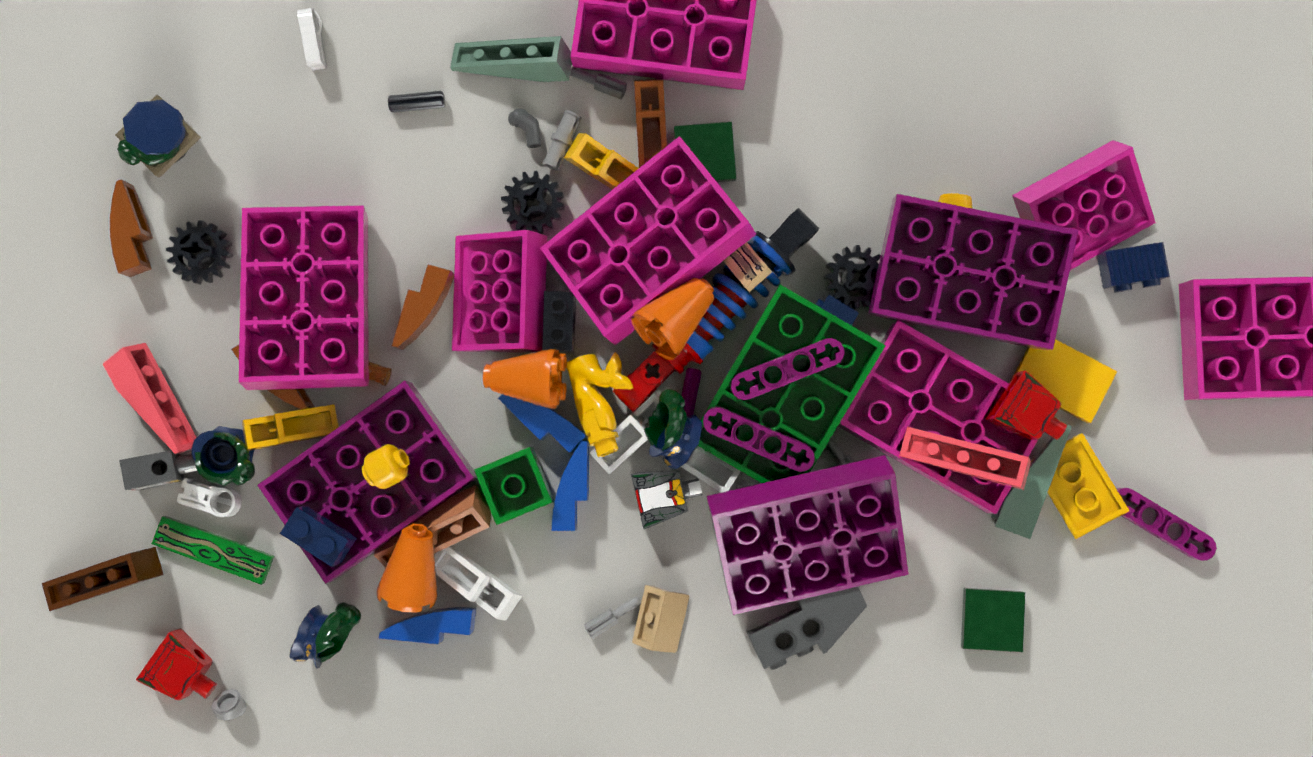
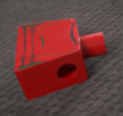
M1025 370L1016 372L986 418L988 422L1029 440H1038L1044 432L1058 440L1067 428L1065 423L1054 417L1061 407L1060 401Z
M181 628L167 634L136 678L138 682L175 700H182L193 691L206 699L217 686V683L205 676V673L213 663L212 659Z

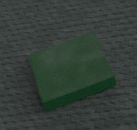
M732 122L674 126L675 139L679 136L682 138L716 182L736 181Z
M963 588L961 648L1023 652L1025 592Z

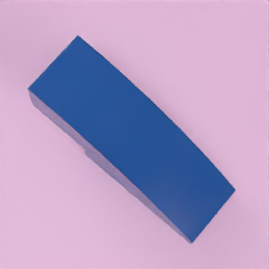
M503 394L498 398L539 440L543 441L551 434L569 453H572L580 442L587 438L586 434L572 422L548 408Z
M588 441L580 442L563 472L556 492L551 531L577 530V501L589 500Z
M453 607L419 613L379 632V639L440 644L444 640V633L470 635L474 632L476 608Z

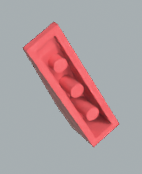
M142 343L122 347L103 363L116 390L174 454L191 450L193 442L197 437L147 344Z
M911 427L906 429L899 455L904 458L1024 490L1031 464V459L1027 456Z

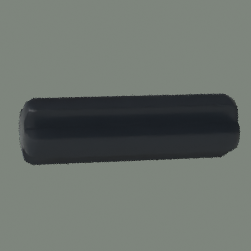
M442 91L388 96V107L391 112L445 107V96Z

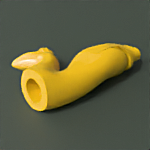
M616 352L613 353L605 370L601 369L595 354L579 356L568 361L566 369L570 377L578 417L588 437L590 446H595L598 457H604L618 451L615 438L619 435L618 432H613L617 427L615 414L597 386L602 388L633 389L630 379L621 374L622 362Z

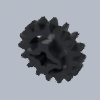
M534 171L533 177H528V174L523 172V179L520 181L513 177L514 186L505 185L504 187L509 195L501 197V201L508 204V206L502 208L503 214H511L507 218V222L510 225L517 222L515 228L517 231L523 230L525 227L526 230L530 231L537 229L540 234H543V227L546 225L552 230L554 226L551 221L553 219L558 221L562 219L557 211L565 210L564 204L558 202L564 198L563 192H555L559 188L557 181L549 184L550 176L546 174L540 179L538 171ZM534 185L533 188L523 190L524 187ZM547 191L552 196V207L545 202ZM537 198L539 205H533L530 208L527 201H534ZM515 200L521 204L519 216L514 209ZM539 216H543V217H544V218L541 219V220L532 221L533 218H536V217H539Z
M198 220L197 227L190 221L186 222V230L177 227L176 230L179 236L177 238L170 236L169 240L174 245L173 247L166 248L167 252L173 254V257L167 259V263L176 265L172 272L177 275L182 274L181 279L187 282L192 280L193 283L201 285L203 279L205 282L213 283V275L222 278L221 268H230V265L225 262L226 258L233 257V254L226 249L232 246V242L223 240L227 233L222 230L217 231L218 226L212 223L207 226V223L202 220ZM209 236L213 238L217 247H213L211 245V239L209 238ZM202 249L208 251V252L199 253L197 256L194 255V254H192V253H197V251L200 252V251H202ZM183 257H185L188 260V266L191 267V269H189L186 266Z
M860 245L854 246L852 252L848 247L843 248V256L835 253L832 256L835 263L829 262L826 264V268L831 273L823 276V279L830 280L831 282L825 288L826 291L834 290L835 294L832 297L836 299L841 298L842 303L845 305L851 303L853 310L859 308L860 302L864 308L870 306V299H872L879 266L877 261L881 256L880 254L874 257L870 256V247L861 252ZM848 259H860L864 262L862 264H855L852 260L849 261ZM863 270L858 278V282L849 285L854 277V273ZM871 271L874 274V283L871 281ZM838 272L841 273V284L838 281ZM850 291H858L864 296L856 297L848 293Z

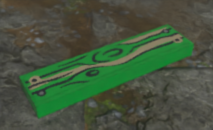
M168 516L161 517L151 543L152 545L260 585L265 583L275 557Z

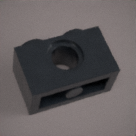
M544 291L542 350L556 349L563 354H575L576 297L572 292Z

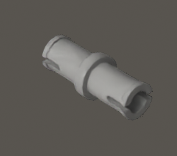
M569 110L564 111L556 133H552L550 138L552 143L545 160L542 162L543 165L560 171L564 156L573 143L572 138L582 119L581 116Z

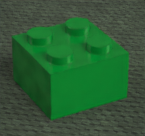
M533 447L525 448L474 469L496 525L555 502Z

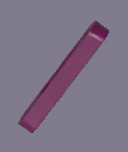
M833 338L820 340L738 373L732 380L731 390L734 396L739 399L748 400L838 364L844 357V347L841 342ZM830 343L832 347H838L834 360H830L829 357L820 358L819 361L822 365L816 367L815 358L809 350L816 348V354L825 351L824 345ZM800 354L806 355L810 359V367L804 372L796 371L792 364L793 359ZM769 366H777L782 372V377L777 383H769L764 378V372ZM759 371L760 380L765 388L759 390L758 384L750 387V393L745 394L743 390L737 391L736 386L740 384V378L744 377L746 381L754 380L756 378L752 373Z
M712 407L704 415L703 424L705 429L719 438L795 471H806L814 464V453L805 443L722 407ZM717 412L721 413L722 420L729 424L731 418L737 419L732 426L731 436L724 434L728 429L727 427L719 425L717 429L712 428V421L708 420L709 416H716ZM746 424L752 427L754 434L749 441H741L737 438L736 429L740 425ZM772 436L777 437L782 444L781 449L773 454L768 453L764 448L765 440ZM787 442L793 444L790 447V450L799 453L801 449L806 450L805 455L809 458L808 462L802 461L800 465L795 464L796 459L787 454L786 460L781 459L780 457L786 451Z
M1116 488L1120 496L1127 494L1126 500L1133 505H1138L1135 509L1127 506L1129 512L1121 515L1122 517L1190 558L1207 561L1215 555L1217 547L1211 536L1130 488ZM1147 508H1152L1156 513V519L1150 525L1146 524L1142 519V513ZM1173 523H1177L1182 531L1181 536L1176 540H1172L1168 535V528ZM1189 538L1193 541L1203 542L1202 546L1206 549L1204 552H1198L1196 546L1186 542Z

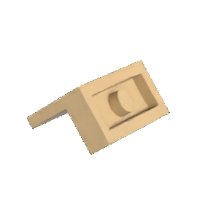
M645 585L632 643L651 651L677 652L689 595Z

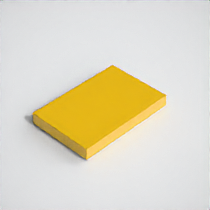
M1055 339L1053 350H1039L1028 347L1014 375L1016 372L1023 370L1029 372L1060 401L1061 407L1059 409L1086 423H1091L1117 371Z
M1083 433L1067 440L1049 487L1048 495L1073 537L1078 539L1129 512V509Z

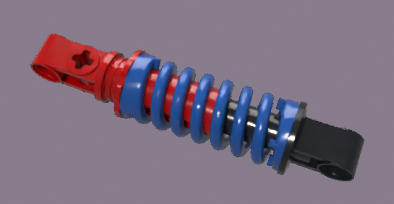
M797 208L769 238L763 233L756 231V235L747 243L771 269L772 273L749 292L725 264L723 267L725 275L716 273L712 277L714 300L681 353L674 360H668L655 352L659 347L653 343L654 352L632 373L626 376L632 382L633 389H614L612 392L634 413L674 371L681 374L684 371V366L690 361L701 365L705 357L714 349L709 341L714 337L718 342H722L725 339V335L720 330L725 326L730 331H733L736 328V324L731 319L737 315L741 320H744L747 317V313L743 308L747 304L752 309L758 307L757 300L751 294L756 290L764 298L769 296V290L762 284L766 279L773 286L777 287L781 284L778 277L782 274L788 276L796 271L789 258L800 247H803L820 228L800 208ZM659 366L658 372L660 377L656 379L652 376L648 379L647 367L655 368Z

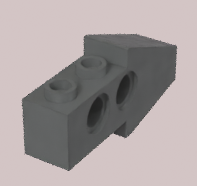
M853 587L797 600L798 608L748 631L747 634L763 668L777 669L787 663L786 658L795 654L801 657L814 650L813 646L818 644L823 654L827 653L867 607L859 588ZM808 620H815L818 624L816 632L811 635L804 634V623ZM781 633H788L791 635L790 644L783 648L776 645L777 636Z

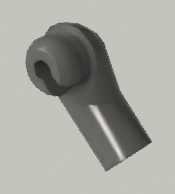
M515 109L508 116V121L511 126L520 127L525 130L527 147H540L541 138L538 120L525 109Z

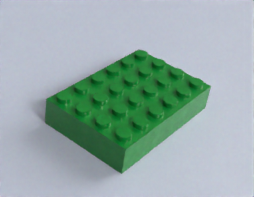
M780 284L705 413L712 407H722L805 443L814 453V464L806 471H795L719 438L705 429L703 424L705 413L700 420L702 422V431L698 446L760 483L811 472L886 345ZM833 338L841 342L844 347V357L838 364L748 400L739 399L734 396L731 390L732 380L738 373L820 340ZM830 343L824 345L825 351L816 354V348L809 350L815 358L816 367L822 365L819 361L820 358L829 357L830 360H834L838 347H832ZM803 354L797 355L793 359V368L798 372L808 370L810 359ZM769 366L764 372V378L769 383H777L782 377V372L777 366ZM759 371L752 373L756 378L754 380L746 381L744 377L740 378V384L736 386L737 391L743 390L745 394L750 393V387L758 384L759 390L765 388L760 380ZM718 412L716 416L710 415L708 420L712 421V428L717 429L719 425L727 427L728 429L724 434L731 436L732 426L737 419L731 418L729 424L722 420V414ZM743 424L736 429V436L741 441H749L753 437L754 432L749 425ZM769 437L764 442V448L768 453H777L781 449L782 444L777 437ZM787 442L786 451L780 457L781 459L786 460L787 454L796 459L795 464L800 465L802 461L808 462L809 458L805 455L806 450L801 449L799 453L790 450L793 444Z

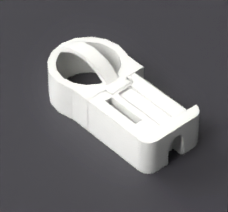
M314 8L298 10L297 17L307 66L311 67L312 71L325 69L327 65L321 41L322 20L320 15Z
M185 478L182 481L181 487L185 489L177 497L179 504L211 513L216 517L234 516L239 512L242 503L241 496L236 490L207 485L194 481L192 478ZM222 492H227L232 500L219 497ZM217 502L231 506L230 510L225 513L220 512Z

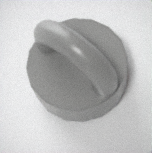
M226 690L214 699L212 710L219 720L225 721L242 716L246 712V705L237 690Z

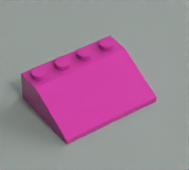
M1114 140L1012 195L1020 218L1078 230L1070 270L1156 223L1133 147Z
M530 230L456 236L452 351L517 353L543 351V314L547 257L540 247L547 243V235Z

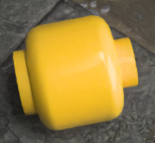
M386 444L370 452L364 458L362 474L369 485L376 486L379 489H387L407 477L410 460L403 449Z

